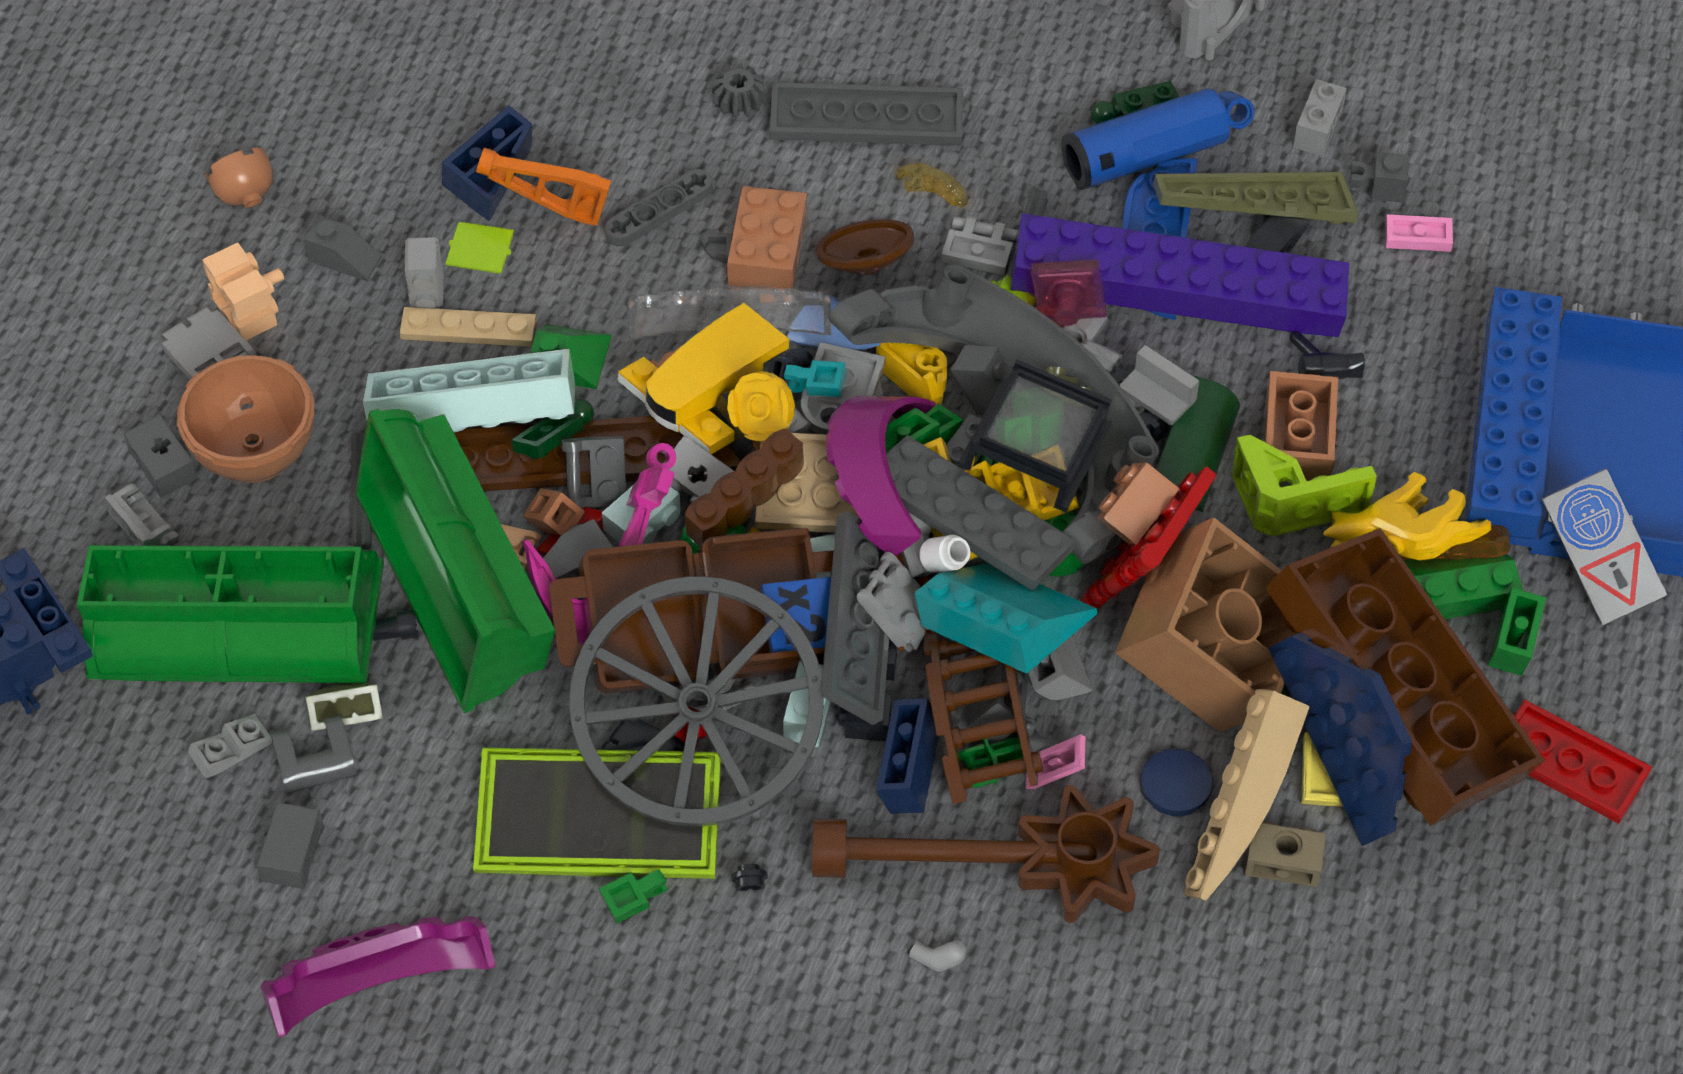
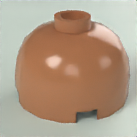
M254 147L252 148L254 154L244 155L242 150L236 151L215 162L210 167L213 172L212 174L206 172L205 176L210 187L222 202L234 206L244 205L245 208L254 207L262 202V196L268 192L273 182L272 166L263 148Z

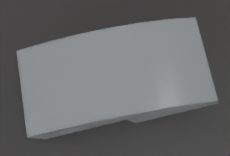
M252 714L224 724L221 734L191 743L188 754L206 779L221 773L272 744L273 739L256 714Z

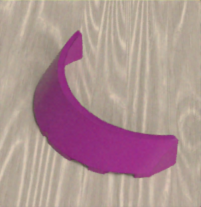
M856 396L846 400L836 408L828 423L829 433L826 435L828 461L837 469L839 479L835 481L840 496L853 506L862 520V523L858 525L867 539L881 550L891 552L897 556L921 538V530L902 502L890 473L885 448L887 425L891 416L898 419L914 408L926 414L936 405V402L920 397Z
M465 916L461 920L450 923L443 922L439 917L421 918L418 922L410 925L401 926L398 923L368 929L319 946L312 950V956L300 960H291L281 966L283 974L275 980L264 981L260 988L278 1038L286 1036L295 1025L310 1014L358 991L418 974L453 969H491L496 967L486 926L477 917Z

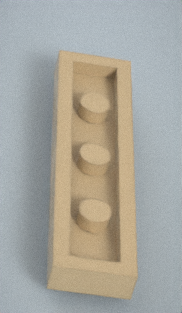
M404 307L400 339L532 347L537 319L536 314Z

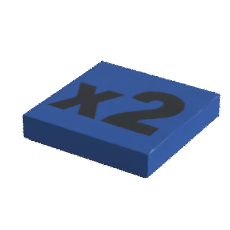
M831 577L762 584L760 586L762 594L779 604L791 615L806 635L812 648L825 647ZM765 616V623L767 624L770 619ZM780 628L768 639L770 653L795 650L790 640Z

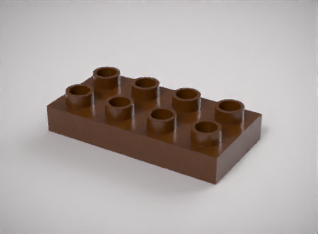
M1381 528L1288 564L1265 587L1279 607L1282 621L1292 632L1296 634L1301 632L1311 637V642L1323 649L1330 647L1349 657L1353 665L1363 670L1369 668L1381 675L1412 740L1410 755L1405 756L1403 772L1406 773L1403 793L1408 803L1422 813L1430 826L1520 783L1545 762L1542 755Z

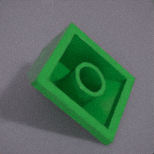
M546 324L537 330L530 353L570 349L575 386L597 389L612 335Z

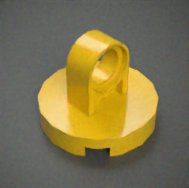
M760 371L742 376L735 389L729 393L727 410L731 423L734 427H739L746 434L744 436L749 440L765 441L774 432L784 428L788 429L794 418L795 402L792 392L785 381L773 373Z

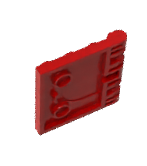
M1207 466L1195 475L1192 472L1188 473L1179 486L1176 485L1179 488L1178 492L1137 545H1131L1124 541L1116 547L1119 551L1115 558L1110 557L1099 570V573L1102 575L1101 579L1096 580L1085 589L1080 597V601L1098 609L1107 603L1110 598H1114L1117 594L1135 583L1141 576L1156 568L1217 474Z

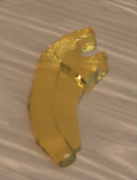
M924 163L908 164L897 169L895 172L898 180L904 177L912 178V180L905 182V190L907 192H934L952 206L963 208L968 205L965 188L952 175Z

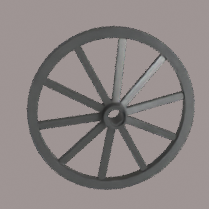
M701 576L670 579L648 586L625 598L599 621L588 636L577 658L571 679L570 717L572 729L581 755L591 773L603 788L626 807L648 818L672 825L694 827L724 824L755 813L770 804L796 780L806 766L817 743L823 719L824 697L821 696V671L813 648L800 626L779 604L751 587L721 578ZM690 594L708 595L696 683H692L653 606L658 601ZM719 597L730 598L744 603L768 617L770 621L707 686ZM643 609L683 690L602 648L603 644L625 620ZM780 628L797 651L806 676L717 695ZM595 659L677 701L585 713L586 687ZM809 689L808 717L800 743L719 709V707ZM695 698H702L708 703L706 708L700 712L691 711L688 708V704ZM679 714L614 774L603 763L595 750L587 725ZM712 720L719 721L788 751L793 756L773 780L752 794ZM687 723L689 724L674 807L651 801L635 793L622 783ZM700 726H703L738 790L742 798L741 800L714 808L685 809Z

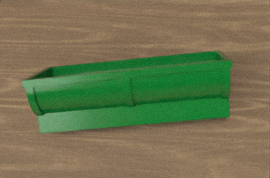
M376 409L369 411L355 495L411 608L414 610L417 621L459 706L465 714L474 710L476 705L504 693L520 676L545 669L555 629L445 414L420 420L416 414L402 409L385 411Z
M88 545L77 601L78 610L83 618V638L93 654L91 658L85 660L87 668L86 677L87 679L123 681L367 683L384 568L383 559L378 557L376 551L362 550L361 547Z

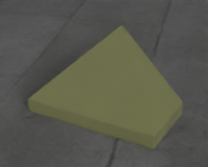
M334 683L306 695L312 731L326 729L324 718L340 714L342 715L344 725L383 719L377 683Z

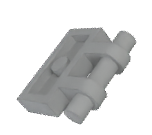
M955 216L952 229H949L941 254V262L1005 276L1013 251L1012 242H1016L1018 230L1007 228L1004 223L996 222L993 225L979 222L978 218L968 216L967 219Z

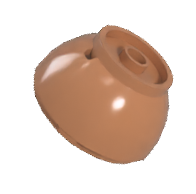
M255 355L232 357L217 362L204 369L201 373L197 372L185 385L186 390L182 394L177 409V425L185 446L192 456L212 473L229 480L248 483L269 480L294 463L308 445L314 426V397L309 385L302 375L295 370V367L279 358L276 360L270 357ZM251 403L253 405V408L241 410L244 404ZM251 441H258V442H257L256 444H254V445H249V444H248V443L251 442Z

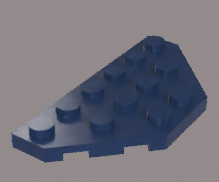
M1300 632L1268 649L1292 699L1310 706L1304 725L1362 846L1396 831L1398 818L1394 814L1397 801L1402 799L1406 773L1403 772L1405 756L1410 755L1412 740L1379 673L1369 668L1363 670L1353 665L1349 657L1330 647L1323 649L1311 642V637Z

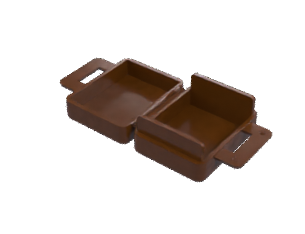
M808 528L710 537L702 543L696 554H692L691 546L682 540L591 549L579 561L580 577L556 579L549 586L559 661L566 667H574L584 645L578 644L572 599L583 598L589 636L599 621L612 608L630 595L653 584L682 577L704 576L734 581L761 593L760 586L762 584L816 579L815 573L830 572L832 576L834 550L812 552ZM706 594L676 596L653 604L692 683H696L708 595ZM721 596L719 597L710 663L714 664L717 676L766 625L765 616L758 610L739 601ZM643 609L625 620L603 644V649L672 686L681 685ZM767 640L731 680L797 672L800 660L796 650L770 653ZM825 647L813 648L818 664L822 665L824 663ZM595 659L593 663L595 686L602 693L609 694L653 689L598 659Z

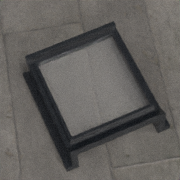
M1017 359L1009 376H1005L957 466L970 471L979 454L1059 488L1054 508L1066 513L1112 424L1111 421L1106 419L1112 400Z

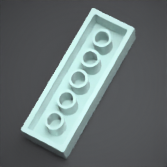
M570 349L370 373L367 377L363 399L366 420H368L369 411L376 409L380 411L391 409L407 410L416 414L420 420L445 414L453 432H458L471 426L481 425L482 427L490 428L503 422L528 423L535 418H564L568 414H574L575 379Z

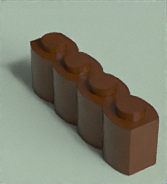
M786 428L771 434L763 443L761 450L754 451L744 457L738 464L736 471L721 477L714 484L710 493L698 497L689 505L685 512L687 536L700 547L707 538L725 536L730 528L746 521L754 507L769 501L777 492L779 485L790 482L801 472L804 465L803 443Z

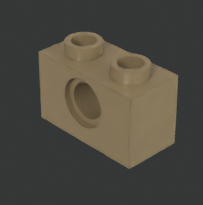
M1271 821L1262 822L1249 844L1245 875L1318 887L1326 833L1317 832L1307 827L1297 829L1280 826L1278 823ZM1286 849L1292 852L1293 854L1286 855L1281 853L1279 850Z

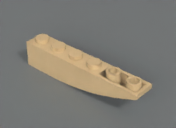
M1256 689L1255 694L1249 699L1244 725L1236 735L1234 741L1235 750L1230 763L1224 769L1222 775L1223 784L1218 798L1211 805V818L1206 832L1199 839V852L1194 866L1187 873L1185 880L1186 888L1183 895L1206 901L1244 853L1270 810L1282 784L1310 706L1274 690Z

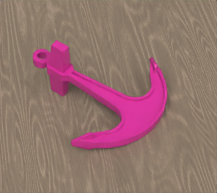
M656 444L646 454V462L649 469L640 472L638 480L631 489L626 505L635 508L619 546L643 543L651 510L660 506L662 499L668 494L675 472L669 469L676 462L675 450L668 444ZM658 452L665 455L666 462L664 464L657 460ZM527 539L523 541L529 576L541 604L553 622L549 586L556 578L548 564ZM572 599L578 644H584L588 638L583 600Z

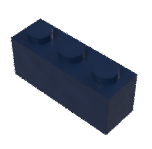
M928 698L894 700L876 787L877 793L890 814L924 813L939 738L936 733L932 706Z

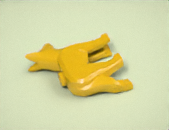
M1413 472L1408 476L1409 481L1404 486L1375 501L1359 513L1332 512L1330 514L1332 526L1326 529L1323 535L1335 539L1330 546L1331 548L1381 528L1398 554L1422 561L1433 559L1455 545L1471 542L1487 534L1491 530V521L1487 519L1471 523L1457 521L1466 505V499L1463 493L1454 489L1448 492L1449 499L1445 504L1419 515L1417 510L1429 502V498L1420 493L1421 486L1426 483L1425 476Z

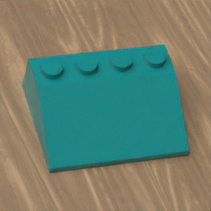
M989 563L938 573L914 593L923 627L1026 674L1097 615V608L1042 584H1039L1032 591Z

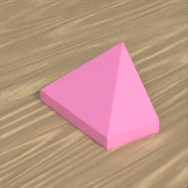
M1080 734L1039 751L1043 772L1038 773V785L1030 786L1028 773L1026 772V789L1039 788L1085 769L1086 737Z

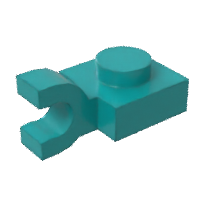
M812 360L810 368L786 365L784 378L789 380L788 387L792 393L802 392L806 388L807 395L841 397L847 368L845 362Z

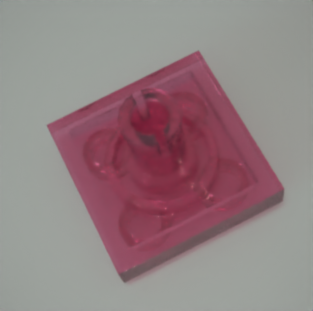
M1099 259L1032 263L1031 276L1038 311L1049 319L1056 320L1063 326H1072L1077 322V319L1106 317L1107 306Z

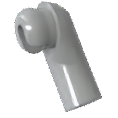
M953 940L935 949L916 941L909 957L937 972H942L959 965L964 960L967 950L964 943L958 940Z

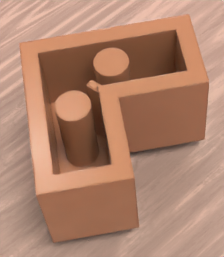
M1147 462L1132 463L1130 467L1127 464L1124 465L1113 479L1117 484L1099 505V509L1102 512L1097 519L1131 545H1137L1179 490L1176 485Z

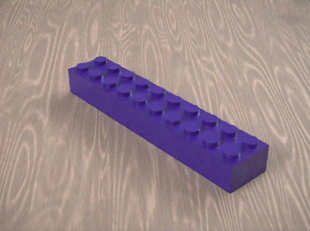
M1022 213L1016 238L1011 290L1274 330L1298 331L1301 334L1339 337L1347 316L1349 263Z

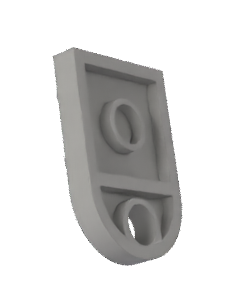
M820 342L814 360L845 362L847 374L841 397L807 395L806 388L804 389L801 397V414L810 423V430L816 434L827 435L829 428L828 424L821 420L823 417L832 415L836 408L850 398L856 396H875L885 366V356Z

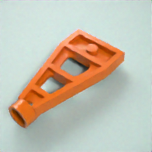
M487 148L483 149L476 173L488 176L489 179L566 218L596 226L598 225L611 184V180L602 178L598 174L504 157L497 154L496 151ZM514 173L538 177V185L534 186L514 176ZM556 181L571 185L574 189L572 198L562 199L550 193L545 188V183Z

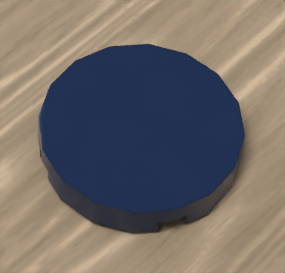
M1167 749L1153 755L1145 763L1140 778L1142 795L1146 801L1148 800L1153 805L1154 809L1171 816H1186L1196 812L1197 809L1206 804L1211 794L1213 780L1211 770L1202 758L1190 751Z

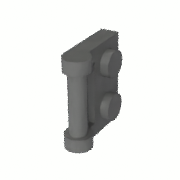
M624 436L567 438L562 440V451L566 452L567 497L581 509L585 507H609L626 492ZM590 450L592 494L589 495L581 494L579 451Z

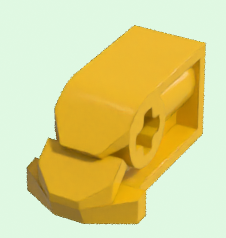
M881 343L879 346H876V355L885 356V366L882 372L909 397H920L934 401L936 405H942L943 392H945L947 382V358L941 350L906 343Z

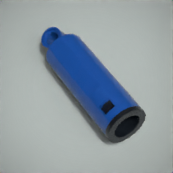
M1205 88L1064 134L1061 141L1063 160L1077 188L1084 190L1157 166L1164 161L1178 159L1223 144L1229 138L1230 127L1243 129L1252 122L1255 109L1251 101L1233 91H1223L1218 94L1213 89ZM1237 104L1235 112L1230 115L1231 108Z

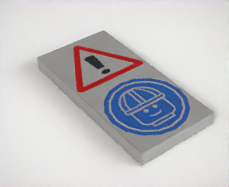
M1606 468L1541 498L1602 625L1667 595Z

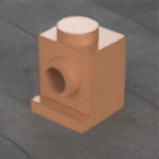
M540 488L522 517L540 531L561 537L562 534L577 525L585 511L562 492Z

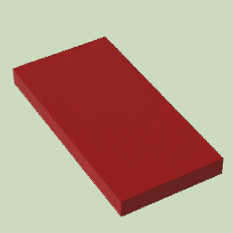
M1524 699L1514 717L1545 760L1528 776L1619 824L1653 767Z

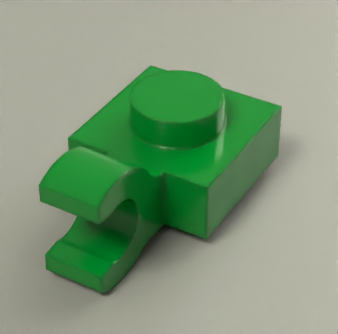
M659 869L637 881L631 872L600 887L599 892L617 924L648 909L649 904L646 898L655 897L668 891L665 885L667 882Z

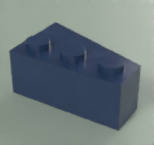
M508 105L442 162V185L479 215L490 221L508 188L489 179L488 176L476 173L484 148L496 151L500 156L524 160L532 146V123Z

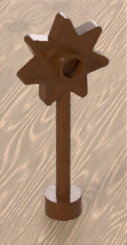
M1067 785L1063 790L1058 817L1032 815L1020 817L1018 835L1023 841L847 837V819L814 818L812 877L846 878V860L1024 864L1019 869L1018 886L1023 890L1058 889L1063 918L1066 922L1073 923L1080 917L1094 898L1125 913L1131 912L1134 909L1136 894L1129 875L1156 866L1158 864L1160 848L1155 843L1127 833L1134 807V802L1131 798L1124 797L1098 810H1094L1075 786Z

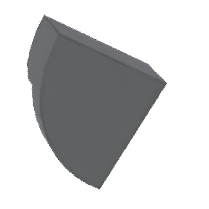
M701 232V244L704 251L711 258L727 263L733 233Z

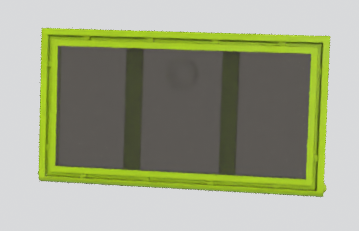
M482 748L474 873L623 877L632 872L634 877H645L649 873L660 869L664 878L716 879L718 825L694 827L672 825L656 821L633 811L615 799L602 787L591 773L579 749ZM596 750L612 774L638 752L637 750ZM656 751L622 783L635 793L651 801L674 807L684 751ZM695 752L685 809L719 807L722 761L717 752Z

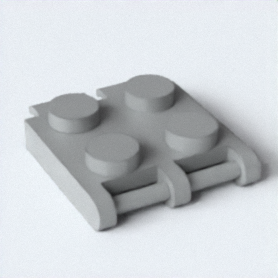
M205 307L186 319L189 325L188 328L180 322L161 334L164 337L162 338L164 341L162 343L164 352L189 380L197 372L201 373L204 369L219 361L236 356H256L252 346L218 309L211 312Z
M885 552L880 559L881 565L878 570L871 572L868 578L869 584L865 589L859 591L856 598L897 648L903 646L906 651L911 652L912 649L916 650L926 634L925 630L928 631V628L921 625L914 594L921 586L911 577L908 569L902 565L893 553ZM887 569L888 573L884 576L883 573ZM875 588L876 591H875V593H874V595H873L871 592H872L873 589Z

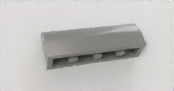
M1048 575L1040 584L1055 590ZM1072 636L1028 672L1035 692L1051 700H1061L1092 691Z

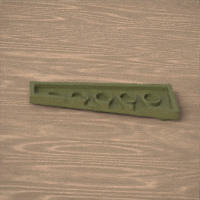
M1342 172L1155 174L1153 181L1160 205L1327 220L1332 224H1341L1343 222L1356 223L1358 215L1357 208Z

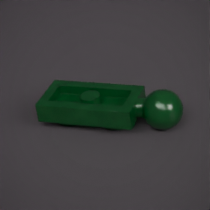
M1171 81L1113 94L1111 103L1100 101L1093 106L1091 117L1098 124L1180 96Z
M575 400L574 414H568L561 419L546 417L511 440L513 452L527 455L533 459L547 456L551 450L562 444L563 439L571 438L583 430V426L592 421L594 417L593 406L586 400Z

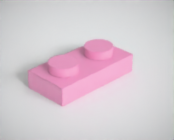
M1387 214L1385 221L1386 248L1451 252L1453 246L1452 218Z

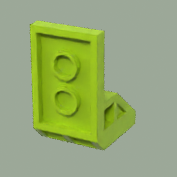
M1252 435L1237 438L1231 471L1232 479L1253 528L1271 537L1330 523V514L1335 511L1350 514L1363 511L1371 504L1377 478L1371 465L1363 468H1350L1343 473L1331 476L1321 475L1306 481L1297 459ZM1282 481H1287L1291 485L1286 487H1280L1279 483Z

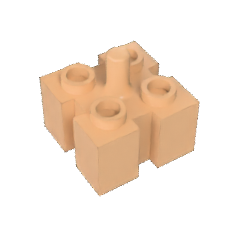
M238 242L202 259L206 276L210 281L208 286L212 300L223 316L225 315L230 324L245 340L277 326L275 314L279 310L271 293L274 292L273 285L284 280V275L279 268L261 276L253 254L251 252L245 253Z

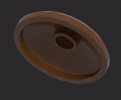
M878 219L857 222L836 229L823 237L816 247L817 257L820 262L834 270L870 275L892 265L904 256L914 243V233L908 224L897 220Z

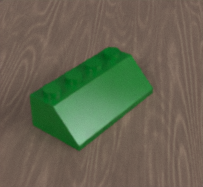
M1498 544L1443 553L1428 560H1403L1444 619L1501 610L1512 587L1523 590L1514 559Z

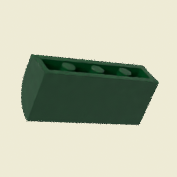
M1194 375L1192 376L1199 380L1197 400L1173 424L1157 467L1159 473L1178 486L1188 473L1192 472L1195 475L1206 466L1217 474L1240 409V402L1230 389L1215 381ZM1213 482L1195 508L1196 511L1203 512Z

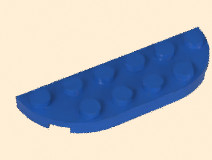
M1185 158L1164 161L1158 164V168L1145 175L1142 173L1138 176L1127 194L1122 228L1187 238L1191 208L1160 205L1153 181L1155 174L1196 173L1197 159ZM1149 311L1160 317L1176 319L1175 314Z

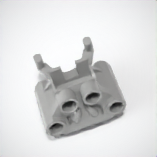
M1172 0L1167 8L1171 10V22L1181 28L1180 51L1185 57L1196 59L1205 55L1206 60H1213L1215 48L1248 17L1253 4H1255L1257 11L1264 10L1265 0Z

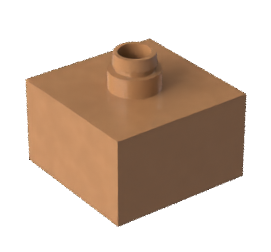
M1214 517L1178 534L1160 564L1148 572L1115 653L1213 728L1225 731L1244 724L1247 716L1246 708L1248 701L1255 694L1256 689L1274 690L1281 693L1285 684L1268 648L1296 633L1292 632L1284 624L1280 616L1279 607L1265 588L1282 570Z

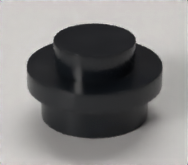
M758 864L738 866V871L731 874V881L735 883L737 891L761 890L765 888L764 880L768 878L767 871L761 870Z

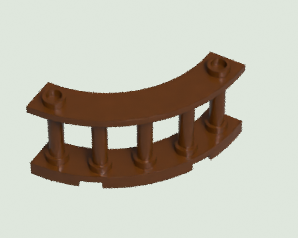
M930 632L924 636L925 656L929 655L931 663L925 664L936 733L938 737L945 736L947 745L942 747L944 752L942 761L952 804L967 801L968 789L973 788V784L1020 773H1028L1030 786L1038 785V773L1043 772V765L1039 751H1032L1017 669L1005 664L1007 681L953 693V690H948L947 680L952 679V675L1004 663L985 654L949 661L951 656L976 650L956 641L949 643L947 640L941 641L939 633ZM1011 695L1015 717L961 730L959 726L954 727L951 712L957 711L958 706ZM1018 732L1024 758L969 770L968 767L962 768L958 749L963 748V744Z

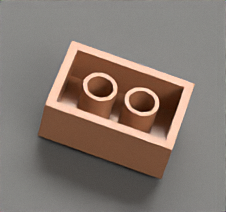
M742 186L727 261L728 285L793 292L807 219V193Z
M1270 371L1266 393L1263 442L1297 459L1306 481L1321 475L1331 476L1335 459L1338 377Z

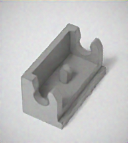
M135 484L127 485L113 495L109 494L104 497L110 516L136 546H169L180 539L179 535L173 531L172 526L162 519L141 492L134 494L139 490Z

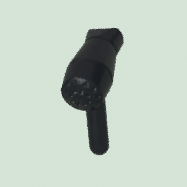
M1294 331L1290 334V341L1303 353L1298 362L1299 374L1338 377V379L1347 377L1363 378L1365 358L1362 352L1347 355L1321 352L1300 332Z
M790 349L768 360L771 362L769 373H773L785 381L784 372L786 365L810 368L812 360H814L813 356L805 349Z

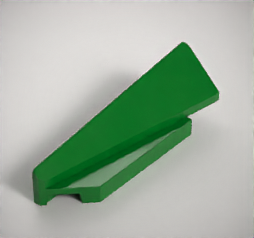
M940 404L935 405L926 414L914 408L887 425L885 436L886 454L906 435L922 445L941 437L947 445L963 424V419Z

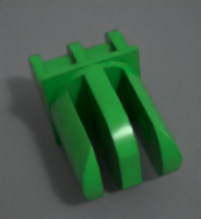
M1019 736L989 744L987 739H984V744L967 748L959 753L961 761L966 763L965 767H968L969 770L1024 758ZM998 779L973 784V788L982 787L992 783L996 785L998 783Z

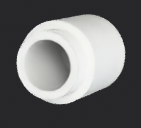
M957 535L930 538L922 544L920 549L921 563L931 573L958 570L970 558L968 543Z

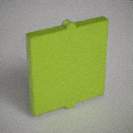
M458 222L454 238L449 241V246L451 247L445 264L447 266L502 274L506 257L511 254V249L509 248L514 230Z

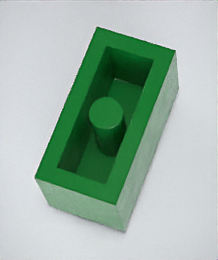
M1511 588L1502 605L1487 666L1522 676L1532 658L1546 597Z

